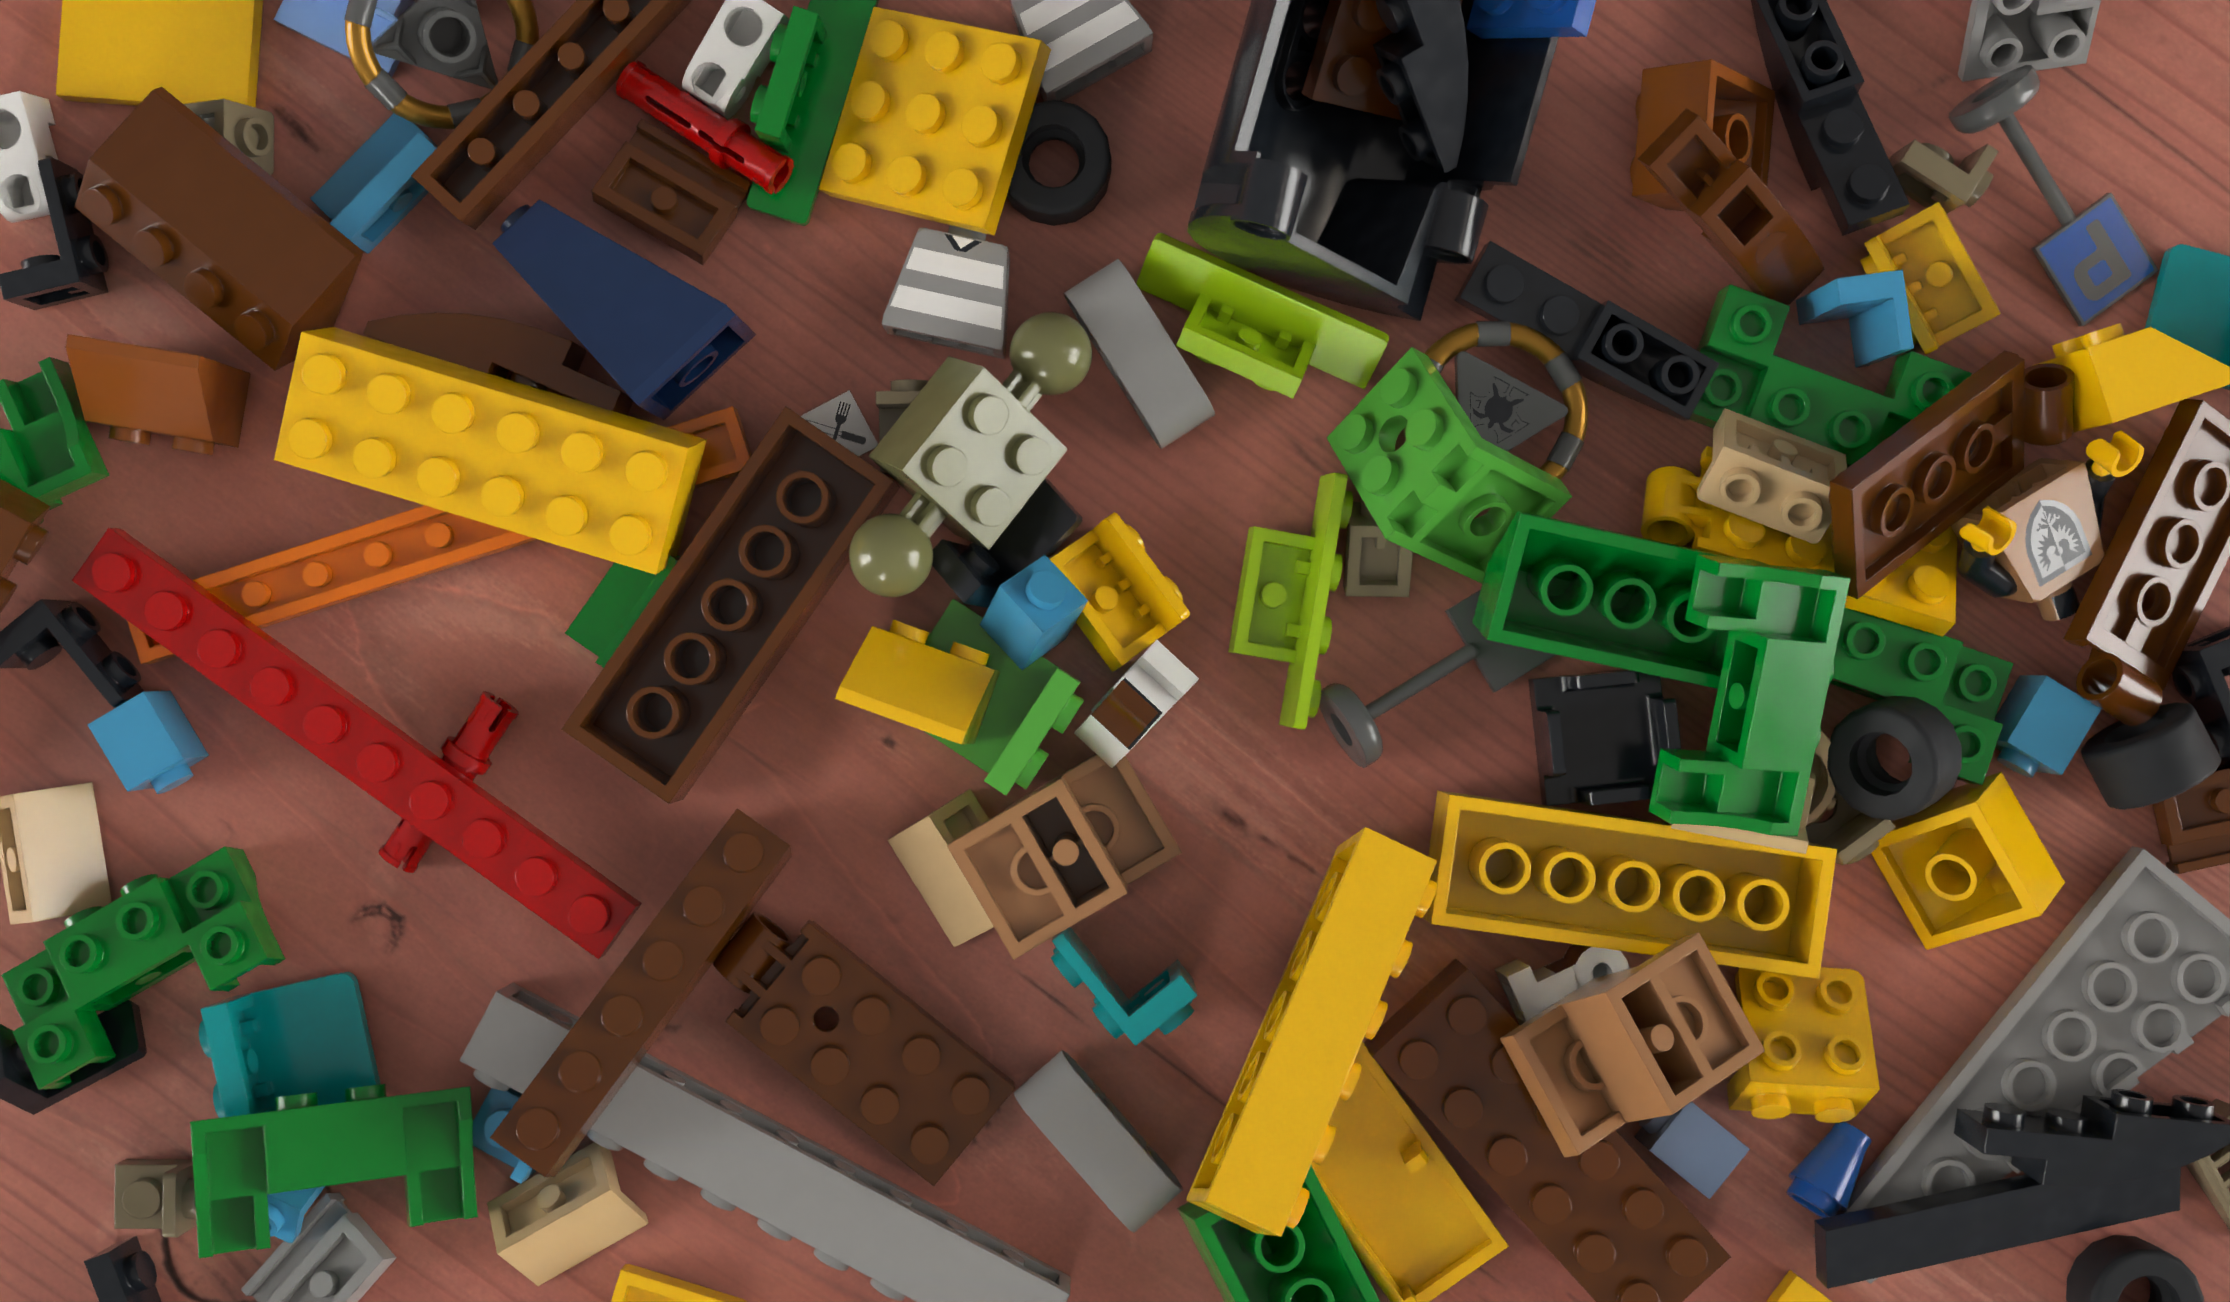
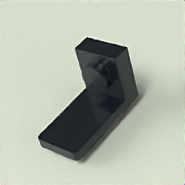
M53 157L38 160V167L60 256L39 255L21 261L22 269L0 274V287L3 299L32 310H38L108 293L104 272H107L109 268L106 249L99 237L94 234L91 220L75 208L83 175L77 169Z
M1045 478L989 550L975 543L967 546L942 539L933 549L932 566L963 603L988 608L1001 584L1043 555L1049 558L1081 524L1082 517L1057 488Z
M40 599L0 631V668H27L28 670H34L54 659L64 648L111 706L116 708L144 691L138 684L141 680V675L137 668L124 655L116 651L112 652L97 634L101 630L97 619L89 610L77 602Z
M2230 626L2187 643L2172 673L2177 691L2195 708L2221 757V763L2218 767H2230V690L2224 676H2230Z
M127 1000L109 1011L98 1014L116 1057L105 1063H89L71 1073L69 1076L72 1082L61 1089L38 1090L13 1035V1030L0 1024V1099L34 1115L143 1058L147 1053L139 1006Z

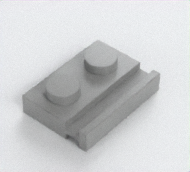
M326 1193L304 1217L301 1232L294 1242L288 1243L283 1241L241 1290L246 1296H253L257 1302H358L397 1257L358 1213H352L343 1203L345 1198L341 1193Z

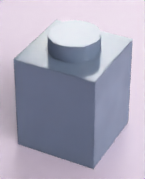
M1690 1102L1673 1115L1640 1120L1639 1125L1641 1129L1634 1136L1649 1151L1708 1199L1714 1195L1750 1150L1693 1102Z

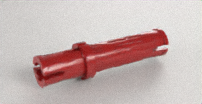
M637 60V63L635 61L631 62L620 74L616 84V94L620 98L628 100L671 130L676 131L707 151L710 161L721 169L733 168L761 186L770 195L773 192L775 194L778 193L788 182L794 168L793 159L787 155L784 156L751 135V128L738 118L728 120L695 99L691 94L681 90L647 68L641 61Z
M483 691L480 695V700L455 737H447L440 747L444 754L441 759L471 781L475 779L477 774H486L492 765L489 759L490 754L513 719H516L519 715V711L510 703L500 697L495 702V695ZM402 818L386 843L379 849V855L396 868L403 861L405 863L402 867L403 871L414 873L433 840Z

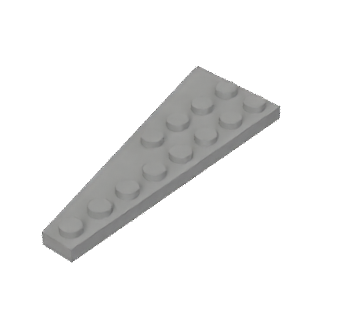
M2132 846L1858 1180L1847 1211L1839 1210L1836 1215L2001 1180L2012 1171L2020 1173L2021 1170L2011 1164L2012 1156L1983 1154L1954 1134L1957 1109L1983 1111L1985 1103H2002L2024 1110L2026 1115L2045 1117L2046 1109L2049 1108L2065 1109L2080 1113L2083 1095L2110 1098L2111 1090L2113 1089L2131 1090L2140 1083L2137 1078L2170 1053L2177 1055L2194 1043L2192 1039L2194 1035L2221 1015L2229 1017L2230 919L2144 848ZM1877 1278L1869 1279V1280H1866V1281H1867L1868 1283H1872V1282L1875 1281Z

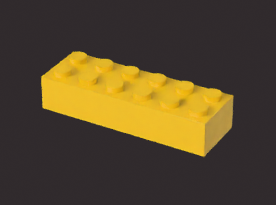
M336 327L301 332L274 460L657 575L666 569L670 555L677 557L707 439Z
M1437 790L1428 856L1437 860L1430 880L1437 882L1438 886L1434 899L1423 918L1432 925L1646 955H1656L1682 937L1699 932L1718 965L1819 979L1837 849L1808 842L1807 852L1802 854L1671 829V824L1666 822Z
M1364 827L1337 846L1186 1201L1256 1234L1281 1237L1286 1226L1292 1229L1297 1226L1310 1195V1191L1302 1187L1312 1162L1320 1165L1324 1161L1335 1137L1336 1127L1328 1124L1338 1099L1346 1102L1350 1098L1359 1080L1362 1065L1355 1062V1058L1364 1037L1372 1040L1384 1020L1388 1004L1380 1000L1389 976L1397 979L1410 957L1413 943L1405 938L1414 916L1424 917L1436 894L1438 883L1430 880L1437 860L1367 827Z

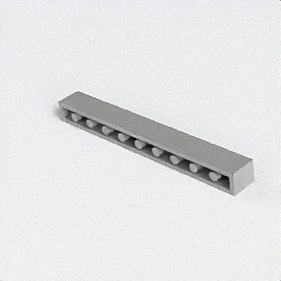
M511 983L496 991L459 1061L474 1068L473 1075L481 1083L500 1091H507L509 1088H512L523 1094L578 1021L579 1017L525 988ZM648 1053L645 1054L587 1133V1136L592 1141L602 1147L614 1151H620L624 1147L645 1158L644 1166L659 1177L671 1181H677L681 1177L702 1188L701 1196L718 1208L733 1211L738 1207L759 1218L757 1225L769 1235L785 1241H790L792 1237H795L814 1247V1255L826 1265L841 1271H846L850 1266L871 1277V1285L891 1299L903 1301L907 1296L916 1302H1066L1070 1295L1071 1276Z

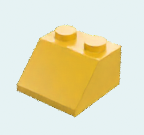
M2121 323L2052 345L2055 358L2038 363L2059 364L2073 371V433L2115 423L2230 385L2229 366L2152 327L2125 335Z
M892 620L889 631L872 626L841 682L835 699L961 745L974 744L1000 671L986 667L990 654L954 641L950 652L947 653L925 645L929 632L896 620Z
M2002 772L1985 777L1983 785L1968 783L1953 788L1935 804L1914 815L1893 821L1892 823L1895 825V828L1878 840L1879 846L1871 853L1926 950L2039 917L2044 913L2065 883Z

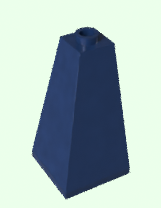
M540 199L532 207L524 205L511 213L501 225L500 230L503 234L492 243L639 407L662 420L668 418L756 335L726 304Z

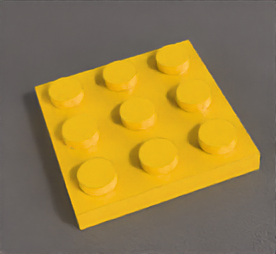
M873 7L819 190L830 197L995 236L1051 49L1042 40Z

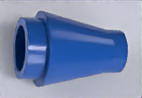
M1846 1122L1835 1123L1831 1131L1790 1172L1788 1176L1793 1181L1786 1193L1797 1203L1822 1218L1836 1216L1839 1210L1847 1211L1865 1152L1872 1142L1871 1138Z

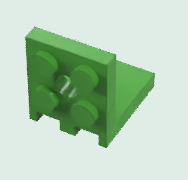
M1413 347L1403 355L1327 437L1328 442L1386 540L1482 584L1488 561L1517 511L1551 518L1572 498L1568 489L1557 477L1483 439L1429 356ZM1405 428L1406 441L1395 451L1397 437ZM1491 508L1486 514L1475 518L1483 510Z
M952 599L928 636L925 645L949 653L954 641L988 653L990 656L986 667L1000 671L974 744L961 745L928 732L926 733L989 773L984 782L1004 795L1009 793L1015 783L1026 790L1049 753L1039 748L1051 727L1063 734L1083 704L1084 699L1074 693L1081 681L1043 656L1024 670H1021L980 626L983 617L957 600Z

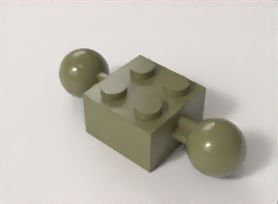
M1044 312L1024 321L1012 338L1010 362L1013 371L1003 384L985 367L948 356L871 452L869 457L913 497L900 514L889 513L875 516L862 524L854 534L849 549V562L855 578L865 589L882 597H900L919 588L928 577L933 564V548L930 537L941 523L955 535L989 550L1068 449L1030 410L1042 395H1059L1074 389L1084 380L1090 369L1092 361L1091 342L1084 328L1075 319L1062 313Z

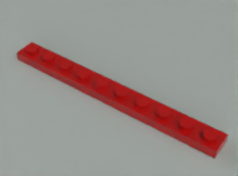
M121 528L107 529L72 579L73 582L597 959L606 955L642 904Z

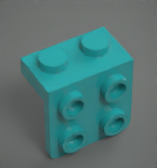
M2178 244L2167 249L2162 259L2145 328L2152 327L2230 367V256L2185 244ZM2230 385L2221 388L2230 390Z
M1071 927L1053 937L1052 942L1055 945L1053 949L1055 954L1051 956L1053 963L1074 988L1082 982L1087 985L1095 995L1093 999L1095 1006L1092 1008L1093 1012L1115 1039H1118L1125 1033L1136 1046L1157 1028L1164 1035L1170 1033L1194 1012L1193 1007L1190 1005L1192 1000L1198 996L1194 979L1178 959L1128 999Z
M340 972L233 996L200 1009L203 1020L199 1026V1040L206 1056L212 1059L217 1082L213 1090V1103L219 1118L276 1111L275 1097L317 1092L318 1105L346 1102L345 1089L381 1084L358 979L353 973Z

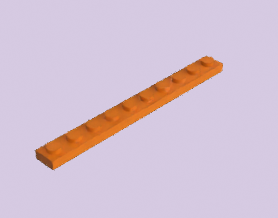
M733 406L667 427L707 439L694 489L737 476L752 455L738 411ZM424 505L215 572L193 581L262 629L538 539ZM127 621L141 664H153L176 656Z

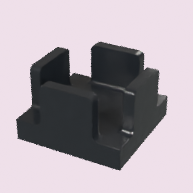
M1620 669L1528 679L1542 805L1551 806L1569 803L1600 805L1651 799L1660 748L1681 749L1675 698L1663 697L1660 676Z

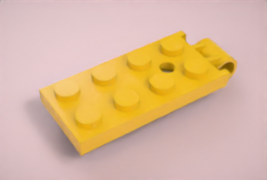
M1706 446L1701 453L1700 477H1696L1689 470L1674 466L1658 468L1648 475L1641 524V535L1643 538L1684 546L1694 537L1692 549L1733 558L1753 559L1769 565L1821 569L1835 573L1834 559L1832 557V522L1821 540L1813 544L1705 503L1697 498V488L1712 462L1713 447ZM1951 526L1859 599L1847 595L1845 608L1943 637L1956 624L1957 536Z

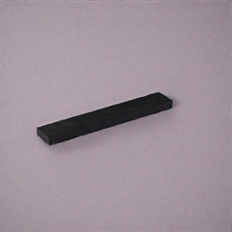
M2181 1167L2147 1178L2090 1186L2042 1185L2027 1174L1817 1219L1814 1220L1816 1277L1829 1289L2179 1211Z

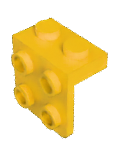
M1821 967L1819 979L1739 968L1735 974L1737 1001L1765 1051L1738 1069L1727 1084L1729 1110L1751 1111L1752 1116L1760 1119H1778L1788 1116L1790 1113L1815 1115L1816 1120L1824 1123H1841L1856 1117L1880 1090L1863 976L1856 970Z

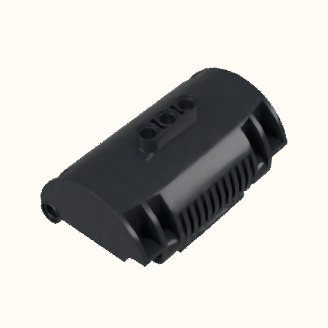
M1251 0L1203 169L1195 208L1191 212L1187 232L1196 243L1212 254L1275 283L1344 305L1421 321L1437 263L1471 264L1474 260L1489 206L1484 200L1480 199L1481 191L1492 190L1494 185L1517 186L1559 37L1481 39L1467 30L1474 0L1462 1L1461 10L1465 25L1468 55V102L1464 136L1457 167L1444 173L1423 160L1415 161L1409 155L1399 136V127L1404 125L1402 120L1312 100L1302 94L1329 0Z

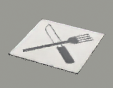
M850 390L801 416L857 456L863 455L878 445Z

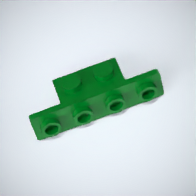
M810 0L807 10L793 6L788 25L779 23L770 47V61L775 62L769 85L761 84L755 93L751 106L750 121L756 124L754 131L760 140L784 156L787 155L792 158L794 168L788 182L776 194L773 192L770 195L761 186L752 182L747 198V205L751 210L800 226H806L809 223L873 7L878 6L879 0Z

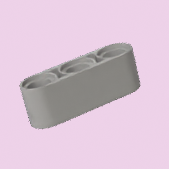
M1116 259L1063 293L1077 320L1086 331L1089 339L1149 434L1161 449L1215 416V411L1199 382L1132 276L1119 259Z
M1061 1050L1014 1092L1016 1100L1030 1119L1130 1231L1136 1232L1183 1190L1182 1185L1164 1161L1080 1065L1064 1050Z

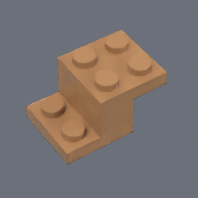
M1097 754L1008 805L1005 811L947 844V848L1013 960L1128 893V884L1182 853L1126 756L1111 768Z
M1699 932L1682 937L1637 967L1592 979L1500 1038L1564 1157L1580 1155L1625 1123L1673 1115L1765 1051Z

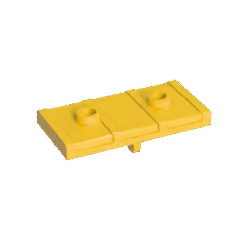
M1362 1041L1355 1058V1062L1362 1065L1357 1085L1346 1102L1338 1099L1328 1123L1336 1127L1331 1148L1320 1165L1312 1162L1311 1166L1356 1255L1389 1301L1430 1302L1509 1247V1245L1382 1067L1370 1055L1366 1044Z

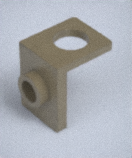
M1836 791L1834 798L1837 801L1832 815L1823 822L1814 823L1806 827L1809 843L1837 849L1835 863L1841 865L1853 864L1871 854L1879 846L1878 840L1892 831L1895 825L1891 820L1871 818L1852 808Z

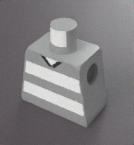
M1010 0L1012 15L1019 35L1042 40L1051 49L1039 88L1043 102L1051 100L1064 101L1152 51L1153 32L1129 0Z
M949 225L948 233L928 228H919L883 314L881 324L887 334L1004 359L1007 344L1010 275L1008 247L985 241L987 236L985 233Z

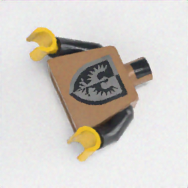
M2119 430L2114 433L2110 443L2105 439H2096L2090 442L2086 447V454L2090 459L2086 463L2039 458L2024 467L2022 471L1951 526L1963 546L1958 563V572L1961 577L1992 597L2027 603L2036 602L2042 619L2046 621L2061 620L2075 614L2080 603L2071 581L2099 565L2104 556L2100 531L2105 496L2116 477L2125 476L2137 467L2144 455L2143 446L2125 432Z

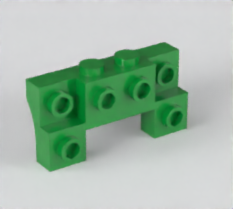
M1729 284L1719 290L1707 325L1696 349L1718 362L1719 365L1689 420L1714 428L1724 408L1843 453L1846 455L1848 468L1878 446L1883 440L1890 437L1922 413L1926 408L1961 384L1972 373L1910 351L1897 356L1884 395L1773 355L1790 306Z
M49 357L38 362L42 371L19 382L7 379L0 380V403L13 430L0 428V479L51 506L49 508L51 510L63 504L62 497L110 475L87 427V423L90 422L84 419L69 362Z
M1697 555L1685 620L1706 629L1729 631L1706 751L1660 748L1649 812L1670 824L1719 826L1766 835L1798 836L1815 749L1821 738L1820 725L1828 686L1834 675V657L1851 578L1828 570L1769 565L1753 559Z
M1844 608L1834 657V675L1830 685L1876 701L1890 696L1917 697L1937 707L1953 724L1961 743L1962 768L1957 780L1983 785L2003 727L2002 723L1996 722L1994 719L2014 663L1963 646L1962 641L1945 635L1943 637ZM1909 757L1908 763L1912 764L1911 757Z
M225 846L171 878H162L157 874H150L127 883L120 889L122 897L104 907H90L73 914L64 921L66 929L43 941L46 948L44 951L1 975L24 1024L12 1032L38 1090L61 1089L72 1082L69 1076L71 1073L89 1063H105L116 1057L96 1011H109L195 961L210 991H230L240 985L237 980L238 977L257 966H275L285 960L283 952L264 914L259 899L256 875L243 849Z
M386 1084L345 1089L346 1102L318 1105L317 1092L275 1097L276 1111L191 1121L198 1258L213 1257L214 1254L254 1248L256 1250L271 1248L267 1194L404 1175L407 1225L409 1227L457 1218L469 1219L478 1217L470 1086L389 1097L386 1094Z

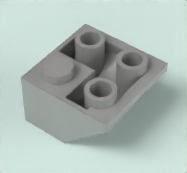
M1972 0L1958 77L1964 82L2002 76L2025 65H2032L2034 70L2038 71L2086 64L2101 0Z

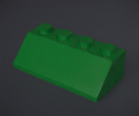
M1517 511L1488 561L1472 623L1490 641L1718 689L1729 631L1706 629L1686 621L1685 617L1697 555L1728 556Z
M1312 1166L1302 1186L1310 1191L1304 1213L1294 1229L1288 1226L1285 1227L1281 1237L1256 1234L1190 1202L1177 1208L1224 1302H1380Z

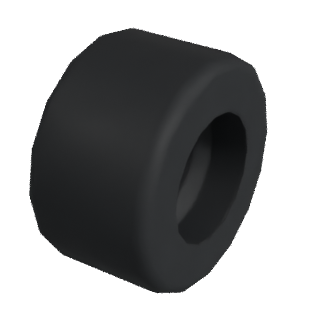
M1059 100L1034 104L1007 193V199L1015 210L1031 221L1051 226L1076 222L1094 211L1107 192L1112 164L1108 137L1097 119L1076 104ZM1059 140L1073 147L1078 155V172L1072 181L1064 186L1054 188L1044 186L1035 180L1030 172V157L1036 147L1043 142Z
M1890 696L1856 709L1835 726L1830 738L1831 744L1828 749L1827 769L1836 791L1852 808L1871 818L1897 820L1914 815L1935 804L1953 788L1962 768L1961 743L1953 724L1937 707L1917 697ZM1887 733L1897 738L1907 748L1912 760V775L1907 780L1900 781L1892 777L1881 766L1876 755V741L1880 735Z
M2175 702L2160 705L2156 714L2140 725L2130 726L2117 721L2091 737L2081 749L2083 760L2107 805L2121 810L2141 808L2179 795L2203 782L2216 771L2221 763V757L2195 708L2189 703Z
M2112 1235L2091 1243L2076 1257L2067 1276V1302H2118L2122 1290L2132 1280L2143 1276L2147 1277L2150 1282V1298L2148 1302H2204V1296L2197 1277L2181 1259L2136 1236Z

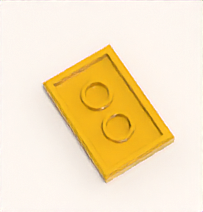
M62 0L56 96L65 101L138 106L152 90L163 87L183 104L226 99L256 108L263 0Z

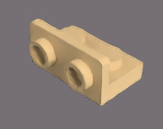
M1724 408L1713 428L1712 462L1697 488V498L1705 503L1815 544L1821 540L1832 522L1831 505L1829 503L1830 481L1847 469L1846 455Z

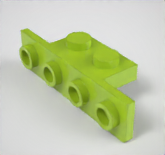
M1157 233L1153 239L1136 282L1139 289L1191 312L1176 347L1194 354L1205 363L1219 365L1252 380L1263 389L1277 391L1292 399L1300 386L1308 364L1365 390L1389 341L1388 334L1163 233Z
M1334 472L1320 476L1310 536L1256 526L1249 527L1228 652L1289 662L1279 725L1305 730L1308 717L1314 718L1320 705L1321 682L1315 679L1318 655H1324L1327 652L1332 634V620L1330 617H1326L1325 613L1329 591H1336L1342 574V555L1336 553L1339 529L1347 527L1353 508V493L1346 490L1348 475Z

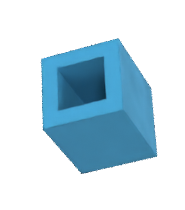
M1043 555L999 586L980 626L1021 670H1024L1067 638L1088 600L1046 555Z
M2020 675L1994 721L2003 724L1995 747L2001 751L1997 760L2007 768L2029 778H2033L2036 772L2062 775L2100 713L2101 708L2047 675Z
M143 691L88 724L89 729L127 792L154 788L157 794L170 791L194 776L189 767L209 756L171 691Z

